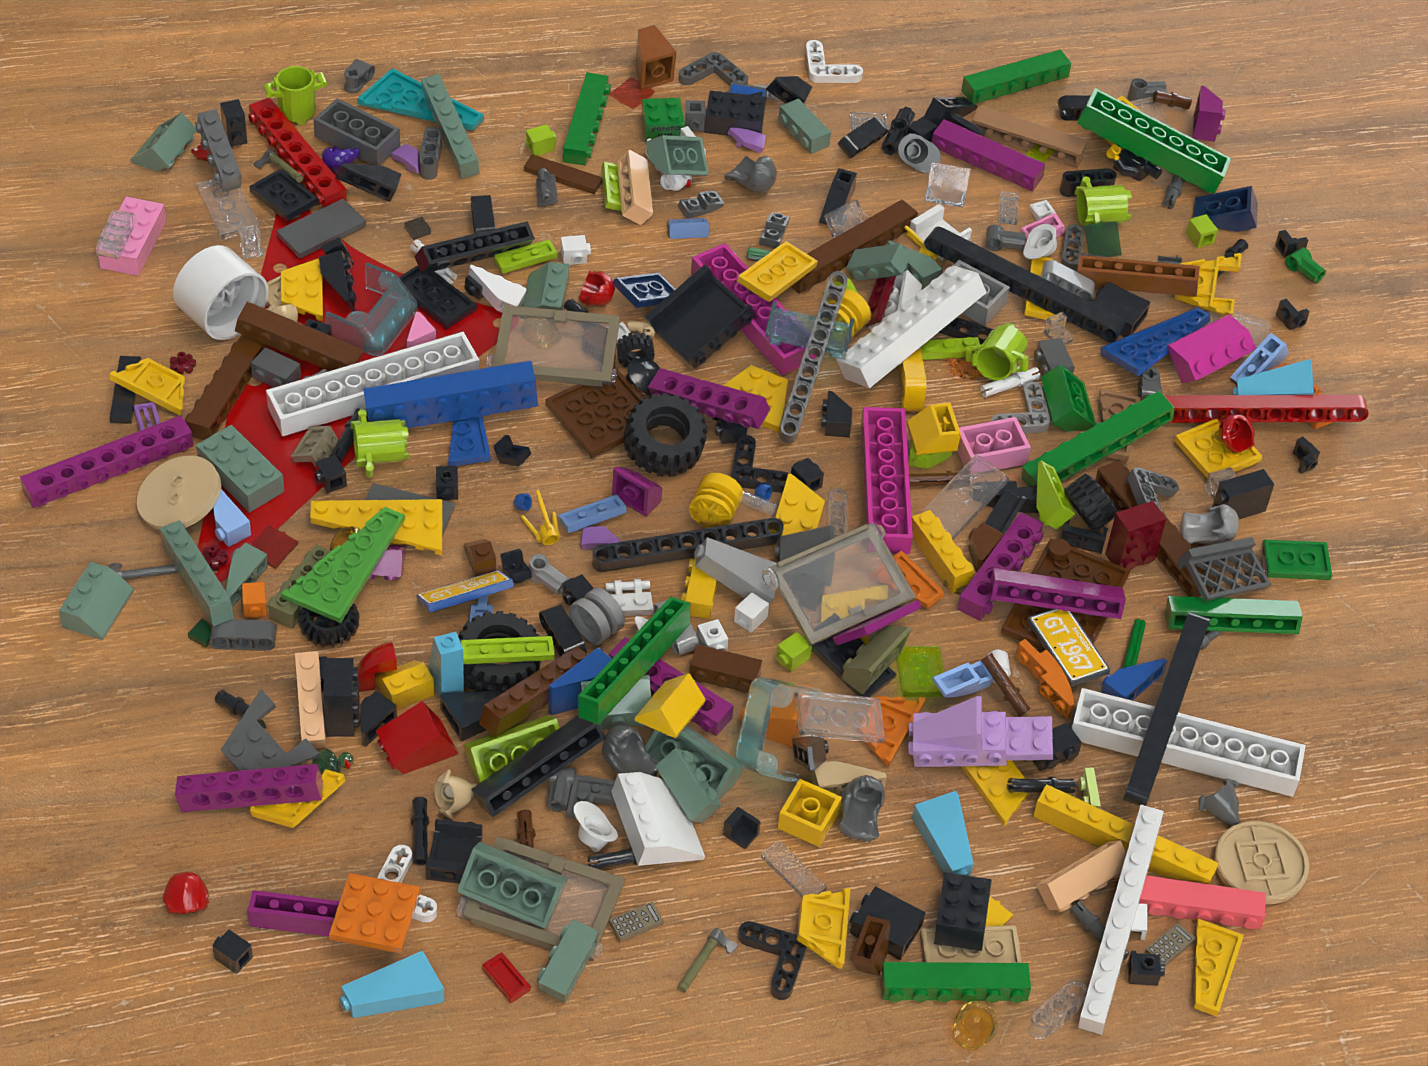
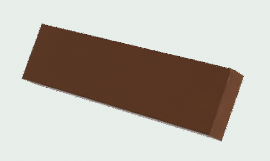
M533 154L524 165L525 172L537 175L541 168H545L550 175L555 174L556 182L592 194H596L603 183L600 176Z

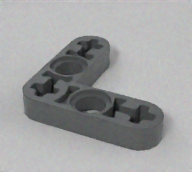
M717 52L710 53L679 70L678 80L683 85H692L713 73L729 85L731 82L748 85L747 74L725 56ZM702 67L705 70H698L697 68ZM724 70H730V71H732V72L727 73V72H724Z
M1072 224L1066 228L1061 264L1077 272L1080 255L1105 256L1081 253L1084 231L1081 226ZM1072 233L1076 234V238H1072ZM1072 245L1077 247V249H1070L1068 246ZM1069 257H1073L1072 262L1069 261Z
M1135 467L1127 475L1138 505L1154 500L1162 512L1155 494L1171 498L1179 491L1177 482L1165 475Z

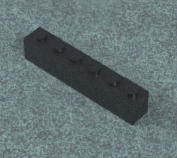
M578 715L471 790L480 807L490 816L494 817L605 740L606 737L600 724L598 725L579 718Z

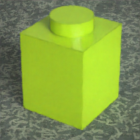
M547 124L526 130V146L531 154L538 156L555 151L557 138L555 132L551 131Z
M1202 215L1189 219L1186 234L1197 248H1201L1215 243L1218 229L1207 215Z
M795 632L777 645L776 660L782 667L792 672L810 659L812 646H809L807 640L798 632Z

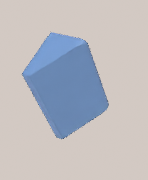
M706 218L667 220L671 239L709 236V223Z

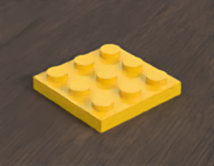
M1218 419L1177 434L1174 442L1211 483L1259 463L1263 457L1254 446L1249 450L1238 453L1227 449L1219 435V425L1221 423L1217 421Z

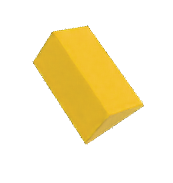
M690 673L665 681L636 715L635 721L676 739L703 706L706 699Z

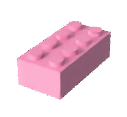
M125 197L98 249L100 268L139 276L166 223L164 204Z

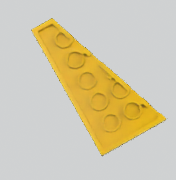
M442 499L311 501V523L333 529L339 527L348 529L350 533L360 531L366 526L365 523L384 507L395 510L405 515V521L391 543L401 546L408 544L415 546L417 550L424 551V549L435 551V554L442 555Z

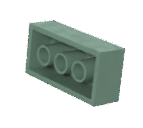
M232 425L196 445L197 456L213 464L219 473L221 485L249 513L284 492L283 474Z

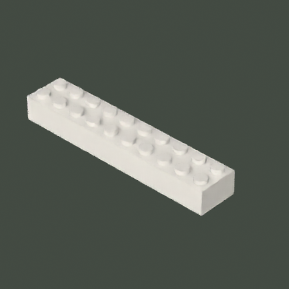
M460 332L266 390L267 406L281 435L285 436L309 429V427L351 416L357 408L367 411L364 388L479 369V358L464 332Z
M1082 688L1072 729L1083 743L1138 757L1155 707ZM1178 713L1161 763L1222 779L1236 780L1241 784L1293 797L1300 780L1306 745Z

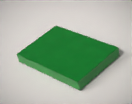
M1263 539L1262 548L1267 577L1331 580L1333 575L1327 542Z

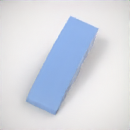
M981 661L972 665L969 662L932 679L944 697L968 695L988 688L993 682L992 676Z

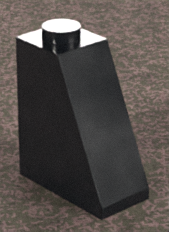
M500 691L444 693L440 695V709L462 742L487 731L479 724L483 707L502 693Z

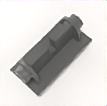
M541 168L537 173L538 178L536 179L539 207L558 202L555 174L550 175L545 168Z

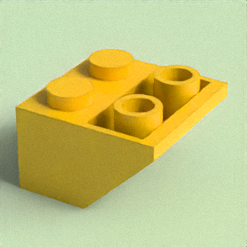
M951 403L931 404L907 421L916 455L958 451L961 432Z

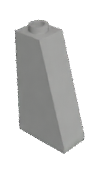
M706 538L702 544L697 545L694 552L696 557L695 566L743 598H746L750 593H754L769 604L774 600L776 585L767 569L774 567L777 563L710 538Z

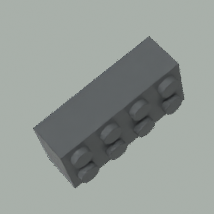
M338 98L314 118V134L316 138L341 150H354V148H358L359 155L357 158L371 165L380 166L391 155V152L400 147L399 128Z

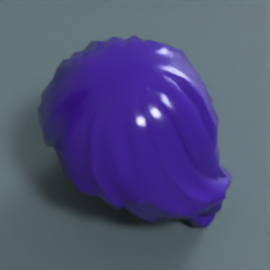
M336 146L332 149L327 147L322 151V160L332 172L338 173L342 163L353 164L358 159L359 149L339 150Z

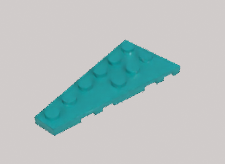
M393 68L357 98L358 105L435 122L423 96L421 82ZM451 98L464 129L473 131L484 121V114Z

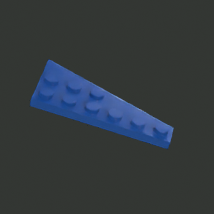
M1198 307L1100 347L1101 355L1134 375L1139 376L1169 353L1167 345L1209 323L1210 314Z

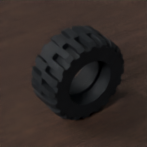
M661 393L660 396L653 394L648 399L643 398L629 414L623 436L625 440L624 447L628 451L629 458L632 461L635 460V465L639 468H645V471L650 474L651 472L657 473V476L668 474L670 477L676 476L677 472L679 474L687 472V469L694 467L696 461L699 460L707 438V425L705 424L704 416L698 414L699 409L695 405L691 406V402L687 399L682 400L678 395L674 394L673 396H668V393ZM657 425L668 426L676 430L681 435L683 441L672 445L663 444L652 438L647 429Z
M490 611L483 613L482 617L477 615L472 618L471 622H467L463 626V630L459 632L458 638L461 643V640L540 637V635L536 633V629L532 624L528 625L527 620L522 617L520 619L517 618L516 614L510 612L509 614H503V611H496V613L491 614ZM541 661L511 662L508 664H463L464 685L469 690L473 688L475 692L500 691L504 693L539 671Z

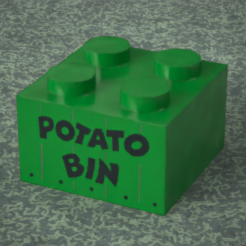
M680 97L642 99L641 118L645 142L649 138L652 140L662 135H681V128L685 126Z

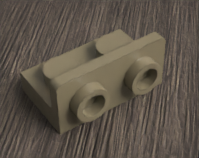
M330 426L309 427L291 457L294 462H312L316 468V461L330 457L339 440Z

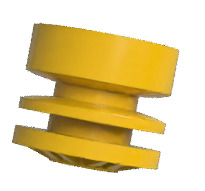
M846 289L830 336V340L836 343H847L871 319V311L867 302L860 294L853 290ZM834 300L828 302L829 304H836ZM821 318L823 322H830L828 318Z
M722 473L706 474L701 479L697 492L689 504V513L698 524L705 528L730 525L735 511L742 501L743 490L739 483L728 475Z

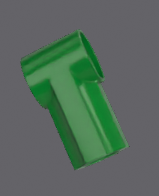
M1304 247L1291 253L1285 259L1286 265L1291 271L1299 270L1315 283L1320 282L1327 271L1312 259L1310 251Z

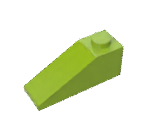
M1040 461L1038 463L1037 479L1039 519L1045 526L1049 525L1057 530L1072 518L1075 512L1065 494L1055 468Z

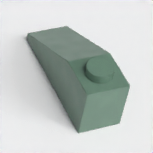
M246 542L240 549L237 548L231 558L226 593L231 599L232 608L243 596L242 583H254L268 568L267 554Z

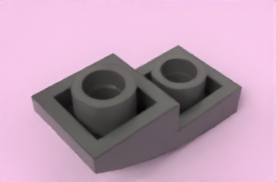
M716 191L699 192L697 198L680 200L678 207L686 218H693L723 207L724 202Z
M771 212L766 221V227L760 237L759 244L773 248L780 246L790 217L784 216L782 213Z

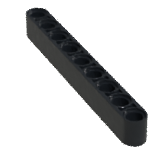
M767 518L599 545L593 551L592 565L596 571L607 572L694 558L697 545L702 544L706 538L740 550L775 545L780 542L784 524L778 518ZM774 529L777 533H771L769 530ZM748 533H755L757 536L752 537ZM732 536V537H734L735 539H734V540H729V539H727L726 537ZM691 543L693 546L687 547L684 544ZM668 546L671 550H664L662 547ZM641 550H648L650 553L644 554ZM626 553L629 556L621 557L619 554ZM598 557H606L607 560L601 561Z

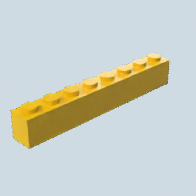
M1047 784L1037 800L1033 817L1098 847L1109 841L1121 840L1126 853L1135 826L1126 820ZM1158 835L1148 870L1168 879L1211 885L1219 863Z

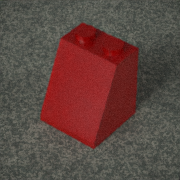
M423 701L376 730L380 738L377 742L380 748L388 754L386 758L388 764L393 770L398 769L402 774L459 754L442 720Z

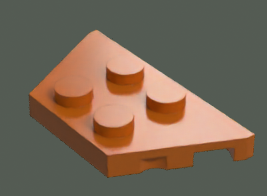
M876 696L857 728V735L886 766L890 767L909 733V723H913L914 713L921 712L926 699L919 697L918 701L905 700V697L889 698L887 696Z

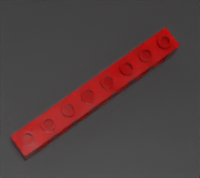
M265 98L249 105L250 113L248 118L250 123L258 128L260 135L267 139L269 146L276 150L278 157L303 176L301 182L307 190L318 197L319 206L321 205L324 208L341 199L347 201L344 185L338 179H335L336 176L271 98Z

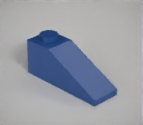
M1162 658L1118 669L1113 675L1109 674L1104 678L1101 693L1133 701L1164 674L1167 660Z

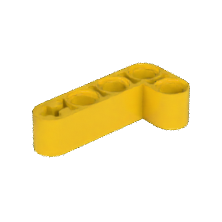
M918 348L899 364L903 386L902 408L909 412H920L924 409L926 374L921 348Z

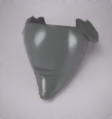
M1225 779L1226 781L1222 782L1225 786L1219 791L1207 797L1203 794L1199 797V811L1206 809L1219 820L1234 826L1241 823L1238 813L1239 802L1235 792V787L1239 783L1236 780Z

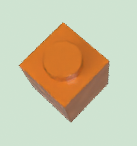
M265 582L242 583L244 617H267Z

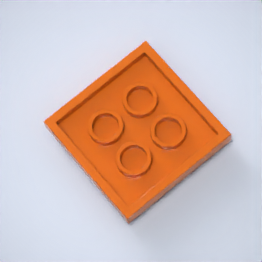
M349 873L329 933V939L402 954L419 899L420 887Z

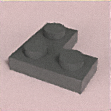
M575 774L566 818L576 819L573 807L580 801L616 806L611 792L615 781Z

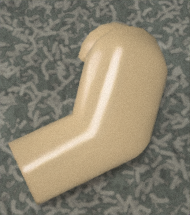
M628 321L629 331H637L640 334L643 332L651 338L654 336L655 331L648 322Z

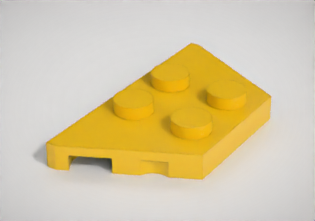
M319 259L281 271V305H294L298 313L305 315L307 312L315 315L317 320L323 321L322 274Z
M149 358L141 360L137 364H130L121 372L116 373V371H112L110 373L109 380L179 416L182 414L185 376Z
M788 474L775 517L784 524L782 536L818 528L825 503L824 499L792 474ZM772 529L771 533H777V531Z
M1007 760V766H961L1003 826L1008 824L1014 812H1017L1021 807V803L1030 795V793L1008 792L1007 784H1012L1007 782L1009 778L1025 779L1012 760Z
M843 888L842 892L837 893L825 891L820 894L803 895L800 901L797 940L835 967L842 969L845 960L851 888Z

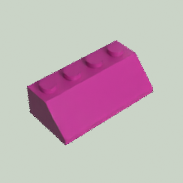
M1230 314L1167 345L1181 383L1196 381L1256 349L1250 331Z

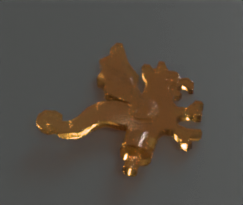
M966 357L961 362L955 358L946 359L949 362V366L956 368L951 369V373L954 376L960 372L959 377L963 379L966 377L964 374L972 376L970 377L971 380L983 377L980 371L977 370L976 365L973 366V363L966 361Z

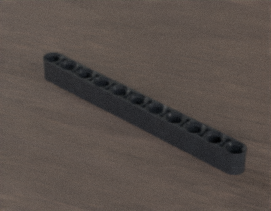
M935 227L924 241V245L929 251L954 264L961 260L1009 286V292L1108 342L1116 341L1125 328V321L1119 316L943 227Z
M1188 612L1123 801L1138 806L1147 805L1210 618Z

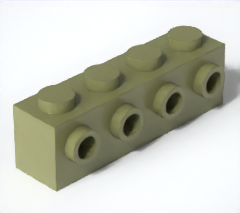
M316 544L311 551L306 553L302 563L294 568L291 577L282 583L280 591L275 597L270 598L267 607L271 620L291 629L295 627L298 623L302 606L281 598L280 593L286 588L290 589L296 584L298 578L304 577L314 569L313 566L329 554L330 550Z

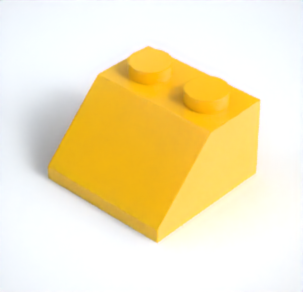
M414 660L398 666L397 670L375 675V682L381 693L388 700L396 704L397 710L434 696V679L423 662Z

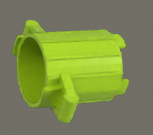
M289 66L282 69L276 77H273L274 81L264 84L263 87L268 98H278V108L289 121L297 122V125L306 124V120L316 113L315 90L326 87L327 82L323 73L315 74L313 69L309 71V69L301 66Z
M1083 177L1080 187H1077L1074 193L1077 195L1076 209L1078 219L1083 228L1090 227L1092 235L1098 236L1102 224L1130 221L1132 216L1128 214V199L1132 198L1130 190H1125L1122 185L1092 187L1090 178Z
M1005 323L1004 325H999L991 331L982 345L966 346V361L973 363V366L976 365L977 370L984 377L993 381L1004 380L1011 373L1028 371L1029 357L1024 355L1028 339L1025 338L1018 328L1014 327L1015 324Z
M361 409L358 412V421H351L356 467H365V475L372 477L374 474V463L396 462L409 459L410 453H405L407 452V437H409L408 428L404 427L405 420L367 422V412Z

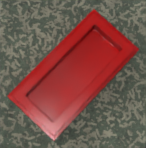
M502 952L482 964V970L510 1003L531 991L530 984Z

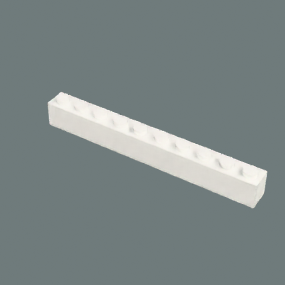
M1140 805L1078 1026L1080 1029L1100 1035L1103 1033L1164 813L1162 810Z

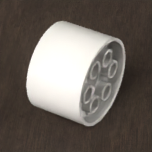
M218 245L200 251L184 265L176 278L173 298L177 307L209 336L217 340H227L240 335V333L235 332L237 318L246 302L248 301L265 308L269 290L266 280L230 248Z

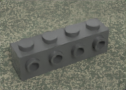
M217 109L198 113L195 127L197 133L201 134L202 147L207 151V160L209 166L213 167V176L216 184H219L221 192L241 188L242 176Z

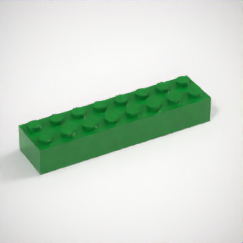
M1097 88L1093 90L1077 122L1082 128L1098 134L1103 139L1114 142L1118 147L1125 148L1134 155L1143 157L1153 165H1158L1169 173L1175 174L1186 182L1193 183L1201 187L1202 190L1212 194L1216 192L1231 161L1230 157Z

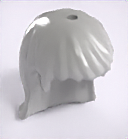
M1222 504L1209 508L1208 510L1212 512L1204 514L1183 513L1180 534L1190 544L1214 545L1229 542L1238 533V515L1228 505Z

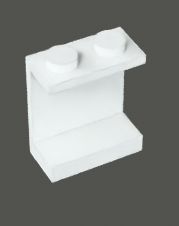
M940 204L911 220L910 229L924 241L937 226L943 227L971 241L972 229L968 228L959 233L943 220L944 207ZM938 255L937 258H939L941 261H943L944 258H942L941 256Z

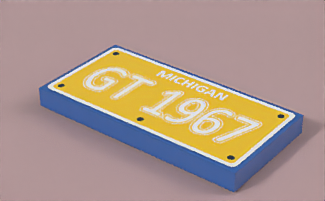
M497 570L420 593L416 597L419 604L429 612H434L507 590L514 586L510 577Z

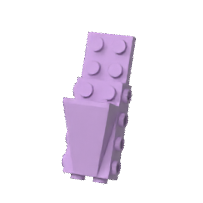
M976 696L938 713H914L913 723H909V736H913V741H909V755H913L914 767L1007 766V760H1053L1052 716L1006 717V712H982L981 696Z

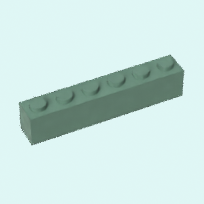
M440 74L421 79L423 96L438 129L441 130L442 138L460 178L464 179L480 174L478 157Z
M179 520L160 527L163 548L173 564H175L178 572L212 626L234 619L230 597L181 521Z

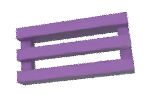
M154 402L133 406L140 431L144 430L139 411L143 409L148 428L152 427L147 408L151 407L156 425L161 423Z

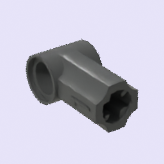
M1135 78L1131 82L1127 97L1133 103H1142L1144 99L1153 98L1154 91L1156 90L1167 93V85L1165 81L1146 82L1144 79Z
M991 225L986 231V247L992 251H998L1002 247L1023 250L1026 233L1005 231L1000 225Z
M564 767L550 777L551 787L547 807L552 809V811L562 812L567 810L576 769Z

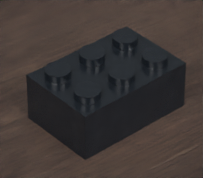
M710 90L704 133L729 136L727 134L729 128H742L762 134L766 97Z
M325 658L323 699L326 737H354L355 727H359L358 709H360L358 667H354L353 658Z
M944 872L934 944L982 951L992 879Z

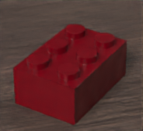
M1154 500L1116 512L1105 552L1111 563L1131 570L1134 567L1149 564L1155 560L1166 517Z

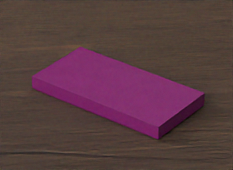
M916 600L863 622L833 637L834 642L840 645L869 635L920 609V602Z

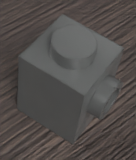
M686 100L685 127L688 126L691 131H704L705 101Z

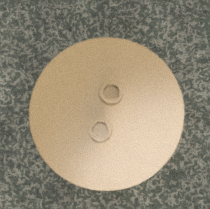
M181 456L161 464L147 476L139 489L137 496L139 514L149 526L160 530V527L179 520L185 528L195 524L210 512L219 498L221 491L219 473L213 464L198 456Z
M1247 821L1234 825L1221 836L1215 849L1214 861L1219 863L1216 871L1225 886L1265 892V904H1278L1290 900L1301 891L1308 877L1309 860L1304 847L1290 832L1272 823Z

